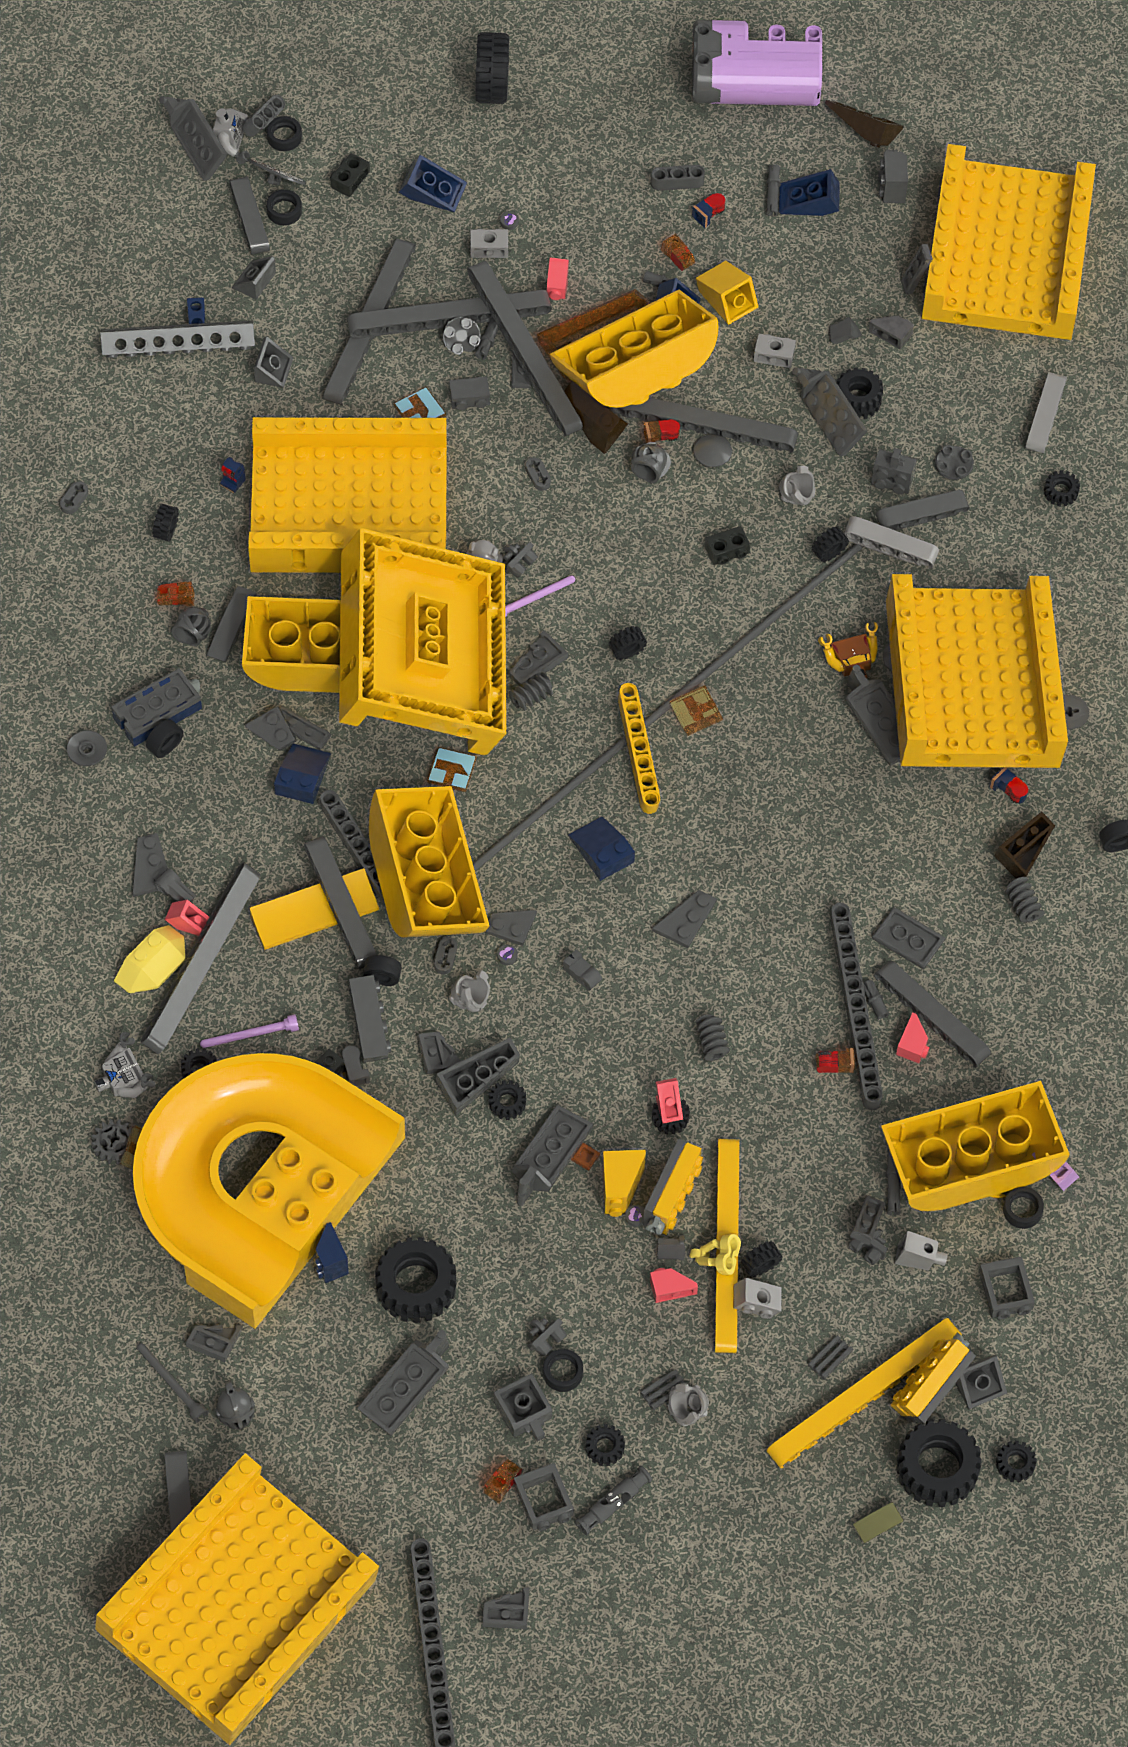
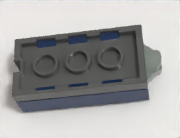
M179 668L111 706L113 719L121 730L125 728L126 737L135 747L146 741L152 730L161 722L169 719L177 723L202 709L201 696L199 695L201 693L200 682L197 679L188 680Z

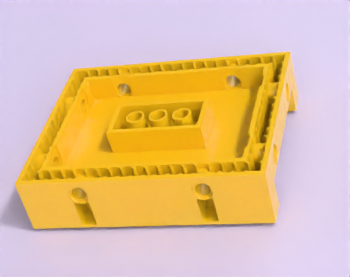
M948 144L931 252L933 260L929 265L922 319L1071 340L1078 307L1096 164L1077 162L1075 175L967 161L964 160L966 146Z
M253 417L251 532H249L248 547L251 572L341 573V551L360 528L446 549V418Z
M360 528L341 551L339 722L358 727L368 715L468 738V752L487 755L506 735L505 564Z
M892 574L886 598V610L901 766L1060 768L1067 747L1068 736L1049 576H1029L1026 589L913 588L912 574Z
M246 1453L97 1613L95 1627L97 1632L228 1745H231L376 1581L379 1565L362 1552L358 1557L355 1556L260 1475L262 1467Z

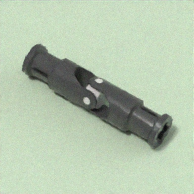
M639 1466L638 1471L632 1476L623 1479L603 1498L588 1509L589 1512L583 1517L575 1520L576 1526L586 1536L598 1523L602 1524L615 1511L639 1493V1489L653 1480L643 1466ZM622 1493L621 1499L617 1496Z

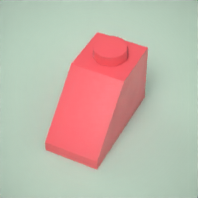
M550 258L547 292L548 296L553 300L565 299L569 260Z
M183 900L171 904L165 920L178 930L199 936L209 916L190 901Z
M913 1012L898 1044L896 1055L920 1063L921 1058L926 1059L930 1047L927 1046L928 1037L917 1014Z
M658 1268L650 1273V1283L656 1303L697 1294V1283L672 1268Z

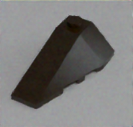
M826 100L825 102L830 109L861 137L871 141L870 145L878 148L881 145L889 146L903 130V125L888 119L874 116L872 118L873 114L859 110L857 112L856 108L836 101Z
M571 381L564 392L582 422V430L591 444L605 454L627 427L628 423Z

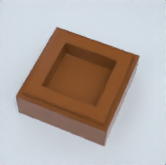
M582 1143L571 1161L589 1171L599 1158L600 1152Z

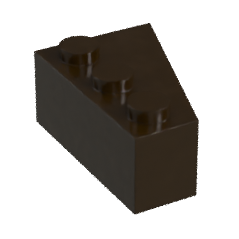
M1041 811L999 846L994 855L995 858L1016 879L1027 877L1055 828L1054 823Z

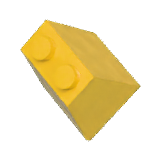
M724 261L696 277L699 292L728 325L758 308L751 276L731 263Z
M646 1150L603 1151L602 1170L605 1214L618 1217L626 1212L645 1170Z

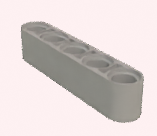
M1048 372L1025 449L1044 453L1059 402L1062 398L1063 389L1066 385V376Z
M850 517L844 531L850 542L908 563L927 566L928 569L933 568L939 552L938 547L931 543L859 517Z

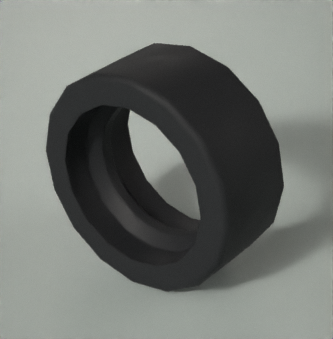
M289 116L273 119L267 126L269 145L278 151H290L298 147L302 141L300 123ZM286 127L293 129L295 135L290 139L280 140L274 136V131Z
M290 190L273 192L267 199V215L269 219L278 225H291L298 221L302 215V202L299 195ZM288 201L295 205V209L292 212L281 214L273 210V206L278 202Z
M165 720L152 730L147 738L146 747L157 758H163L179 745L184 731L173 720Z
M1128 820L1112 822L1100 831L1099 838L1105 851L1113 853L1128 849Z
M1018 1187L1010 1191L1005 1198L1003 1206L1005 1219L1014 1227L1022 1229L1031 1228L1038 1224L1044 1210V1202L1040 1194L1028 1187ZM1020 1197L1028 1198L1035 1204L1036 1212L1029 1218L1018 1217L1011 1210L1012 1202Z
M568 1349L555 1350L544 1361L543 1378L546 1384L553 1390L559 1392L571 1391L582 1381L583 1362L574 1351ZM560 1359L571 1361L576 1368L575 1376L568 1381L554 1379L550 1371L552 1364Z

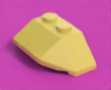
M170 925L154 929L125 958L114 982L128 993L159 988L185 961L184 936Z

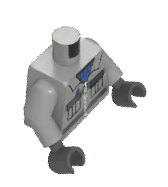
M232 108L217 110V118L213 128L214 133L227 154L232 157L235 156L239 164L248 162L246 158L250 157L249 152H238L244 134L243 124L249 118L248 115Z
M123 1032L120 1035V1042L102 1065L104 1077L94 1081L99 1092L111 1088L115 1097L136 1098L147 1087H155L156 1083L150 1080L153 1078V1075L149 1073L143 1074L131 1049L127 1048V1045L131 1046L135 1043L134 1038H129L127 1041L130 1033Z

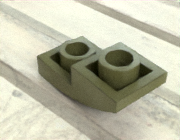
M891 1502L853 1525L862 1541L867 1543L899 1525L904 1520L894 1503Z

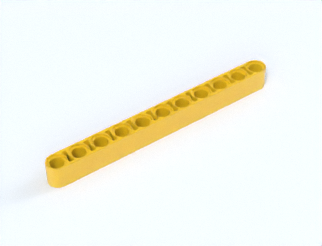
M718 1139L716 1240L719 1242L723 1235L735 1234L738 1236L739 1139ZM717 1249L716 1251V1257L718 1254H720L719 1249ZM738 1256L735 1257L737 1261L732 1275H722L716 1270L715 1353L737 1352V1309H734V1284L738 1283Z
M949 1318L942 1320L775 1441L767 1449V1453L780 1469L783 1468L785 1463L788 1461L792 1462L800 1456V1452L804 1449L808 1450L818 1443L817 1440L822 1436L825 1438L833 1432V1428L837 1425L844 1424L851 1419L850 1416L855 1412L859 1413L866 1408L870 1401L877 1400L885 1394L884 1391L888 1388L892 1389L899 1384L903 1377H908L917 1371L920 1361L924 1357L929 1356L933 1351L932 1346L935 1342L941 1339H952L957 1332L962 1336V1333Z

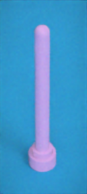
M568 576L506 605L505 617L508 613L574 583L575 577Z
M296 1015L287 1016L282 1022L205 1039L200 1042V1046L207 1048L284 1029L286 1031L291 1030V1032L298 1031Z

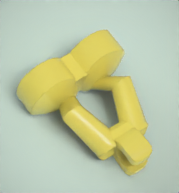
M735 1234L723 1235L720 1242L714 1239L701 1246L700 1249H691L689 1257L696 1258L695 1261L700 1266H715L720 1274L732 1275L737 1261L735 1257L738 1256L741 1246L740 1238ZM714 1248L720 1250V1254L716 1258H709L711 1250Z

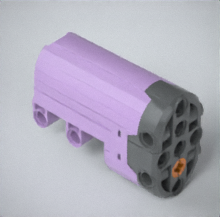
M696 20L694 22L692 99L695 103L817 106L820 103L822 88V30L820 27L815 25L807 27L805 41H785V29L777 24L769 28L768 40H748V24L746 21Z

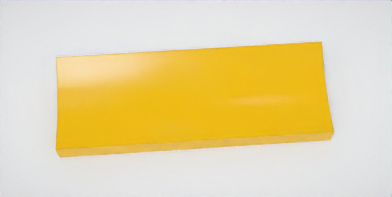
M365 868L342 876L360 917L379 910ZM320 884L250 907V916L264 950L338 925Z

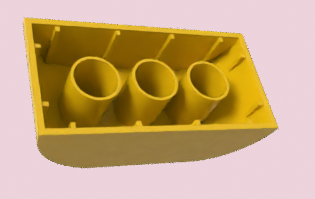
M677 290L550 353V357L559 371L601 404L609 407L639 405L649 399V395L662 388L669 389L678 386L682 378L697 371L707 361L717 341L718 319L681 290Z
M248 596L242 667L245 673L257 683L277 690L340 693L341 600Z
M452 786L376 789L371 801L369 814L370 847L388 918L396 934L400 937H421L485 932L489 928V922Z
M1041 1081L881 1125L909 1205L920 1211L943 1210L1011 1191L1018 1187L1028 1186L1055 1172L1066 1162L1070 1155Z

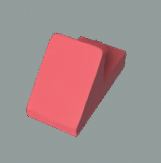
M673 1078L656 1082V1101L662 1123L683 1120L677 1079Z

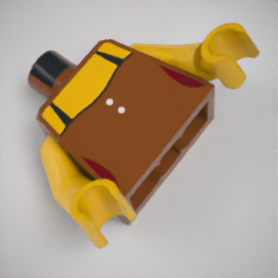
M874 622L873 631L869 630V625L866 623L865 630L869 633V636L862 634L832 642V636L826 634V643L823 641L822 636L819 637L818 642L824 646L823 651L828 665L836 671L842 672L844 677L850 675L854 665H859L860 670L867 679L865 671L871 669V664L875 662L878 651L877 636L874 633L878 629L876 622Z

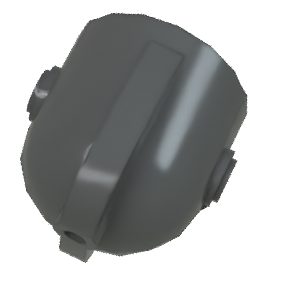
M655 442L639 445L631 455L632 472L638 478L650 484L656 483L659 478L665 475L671 465L669 454Z
M198 607L186 608L179 614L171 630L172 636L178 642L192 646L199 645L201 641L208 637L211 622L208 617V611L205 608Z
M231 1380L225 1381L226 1390L218 1398L217 1408L215 1409L220 1422L234 1430H241L248 1426L254 1416V1400L243 1389L233 1387Z

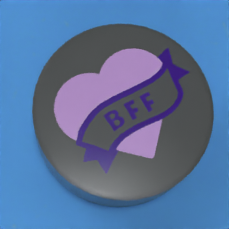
M505 212L500 217V224L504 229H515L519 224V217L514 212Z
M512 945L501 946L497 952L498 961L503 965L514 964L518 958L517 949Z
M639 1205L628 1207L625 1212L626 1222L633 1227L643 1225L644 1208Z

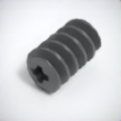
M542 672L541 675H536L535 679H529L528 683L524 682L521 686L515 687V691L510 690L509 697L516 708L521 707L525 711L527 710L526 703L530 707L533 706V699L536 703H539V696L544 700L547 698L546 692L552 696V684L548 676Z
M1020 877L1007 886L1006 893L1009 895L1010 901L1013 902L1012 905L1016 909L1021 922L1036 921L1044 916L1045 911L1040 910L1042 905L1037 903L1038 897H1032L1035 891L1029 890L1032 886L1030 883H1026L1028 878Z
M703 1015L696 1020L706 1061L718 1060L730 1052V1049L725 1047L728 1045V1041L724 1039L726 1034L722 1032L724 1031V1026L720 1025L722 1019L714 1015Z

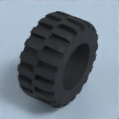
M481 32L477 38L476 101L487 104H504L507 102L509 35L506 33Z
M412 1237L406 1238V1242L401 1243L400 1240L395 1242L394 1248L388 1247L384 1251L385 1256H380L378 1266L375 1269V1285L378 1300L382 1301V1307L385 1310L390 1309V1315L396 1318L399 1314L401 1315V1321L408 1322V1318H413L414 1323H420V1318H425L427 1322L432 1320L433 1314H436L437 1317L443 1314L444 1307L448 1309L451 1305V1299H454L456 1294V1267L453 1264V1258L450 1254H446V1249L442 1245L437 1247L436 1242L431 1239L429 1242H426L422 1237H418V1240H412ZM409 1266H423L435 1274L436 1282L425 1292L409 1293L402 1290L396 1284V1276Z
M932 1419L927 1420L924 1426L922 1423L916 1425L914 1431L910 1430L906 1434L905 1439L902 1440L897 1458L896 1469L897 1474H900V1484L906 1485L905 1491L908 1495L915 1494L914 1500L921 1502L923 1499L927 1501L926 1505L931 1507L933 1503H938V1507H945L946 1502H950L952 1506L958 1503L959 1498L964 1500L968 1496L969 1491L972 1492L975 1487L982 1462L980 1458L981 1451L979 1446H975L976 1439L974 1436L969 1437V1431L964 1427L959 1429L957 1427L958 1423L952 1421L951 1424H947L944 1419H939L938 1423H934ZM930 1448L948 1450L957 1458L959 1470L947 1478L933 1477L921 1468L918 1461L919 1456Z

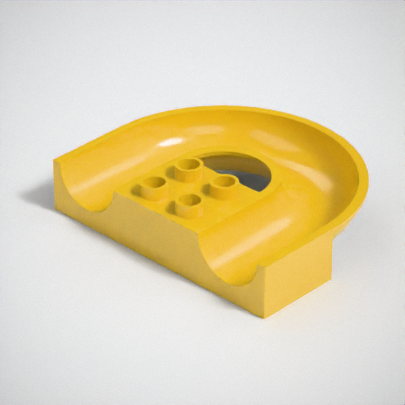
M268 1053L246 1054L226 1058L211 1063L182 1079L166 1093L150 1113L142 1128L134 1155L133 1181L137 1204L144 1222L157 1242L184 1266L187 1284L256 1329L315 1254L326 1224L331 1222L333 1228L337 1226L405 1139V1119L339 1075L311 1061L294 1056ZM267 1131L285 1137L236 1200L232 1198L223 1188L218 1172L219 1162L225 1149L240 1136L251 1132Z

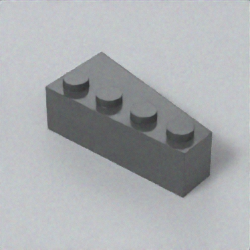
M374 975L349 979V993L352 994L351 1003L355 1012V1023L357 1032H359L358 1039L363 1063L388 1059V1053H391V1045L389 1040L386 1041L384 1034L388 1032L386 1020L382 1021L381 1013H384L382 1000L378 1001L377 993H380L379 981L374 980Z
M508 1038L437 1073L436 1083L455 1116L519 1063L520 1053L512 1039Z

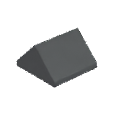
M270 256L251 261L231 288L257 300L276 274L275 258Z
M267 336L263 339L254 366L255 382L284 388L294 357Z
M996 1354L969 1365L955 1383L968 1409L1007 1394Z

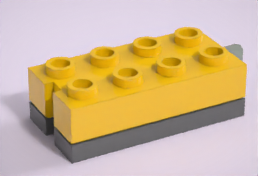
M678 1139L644 1209L643 1225L646 1226L645 1229L661 1236L662 1233L667 1235L669 1229H674L677 1222V1213H681L686 1201L684 1199L686 1194L690 1195L694 1187V1177L698 1178L703 1167L701 1166L703 1161L701 1156L702 1148L688 1142L686 1144L685 1141Z
M958 1332L952 1339H941L935 1342L932 1346L933 1351L929 1356L924 1357L920 1361L919 1369L907 1378L905 1387L896 1392L893 1396L894 1401L890 1406L909 1422L925 1423L976 1357L967 1348L970 1343L967 1340L965 1341Z

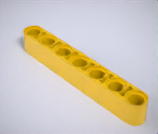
M625 683L620 687L618 704L640 807L644 813L652 814L659 807L660 793L638 690L634 684ZM628 693L631 697H627L624 694ZM628 711H633L635 714L631 715ZM631 729H637L639 732H633ZM635 747H641L643 750H637ZM640 764H643V765H645L647 768H641V767H639V765H640ZM647 782L651 786H645L642 783ZM651 800L655 804H648L646 801Z

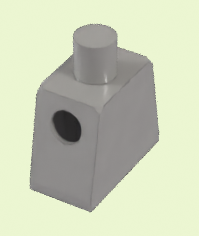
M907 1231L898 1244L895 1264L929 1270L933 1263L945 1266L947 1253L937 1251L938 1241Z

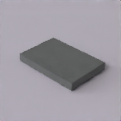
M895 907L872 936L873 940L923 970L946 939Z

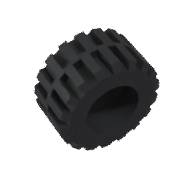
M858 367L852 371L848 369L846 373L840 375L836 383L859 418L863 416V419H867L868 414L871 417L875 415V411H879L883 396V382L879 380V376L877 374L874 375L871 370L866 371V368L860 370ZM853 390H862L866 392L867 395L856 396L850 392Z

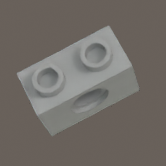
M508 229L471 230V258H508Z
M759 334L754 353V362L791 368L796 340L775 337L769 334Z
M744 1278L734 1284V1309L742 1310L746 1314H757L765 1319L772 1318L775 1314L781 1312V1287Z

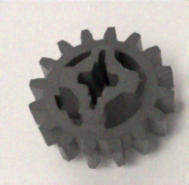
M111 1119L109 1125H106L104 1122L102 1123V1129L96 1127V1134L92 1135V1141L94 1142L91 1144L92 1149H95V1156L100 1155V1161L107 1159L108 1164H111L112 1160H115L116 1164H119L120 1159H123L133 1128L129 1129V1123L126 1122L124 1125H121V1120H118L114 1124ZM130 1142L127 1153L134 1155L132 1149H136L137 1145Z

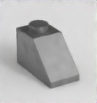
M900 316L877 318L870 321L869 332L901 349L912 336L914 324Z

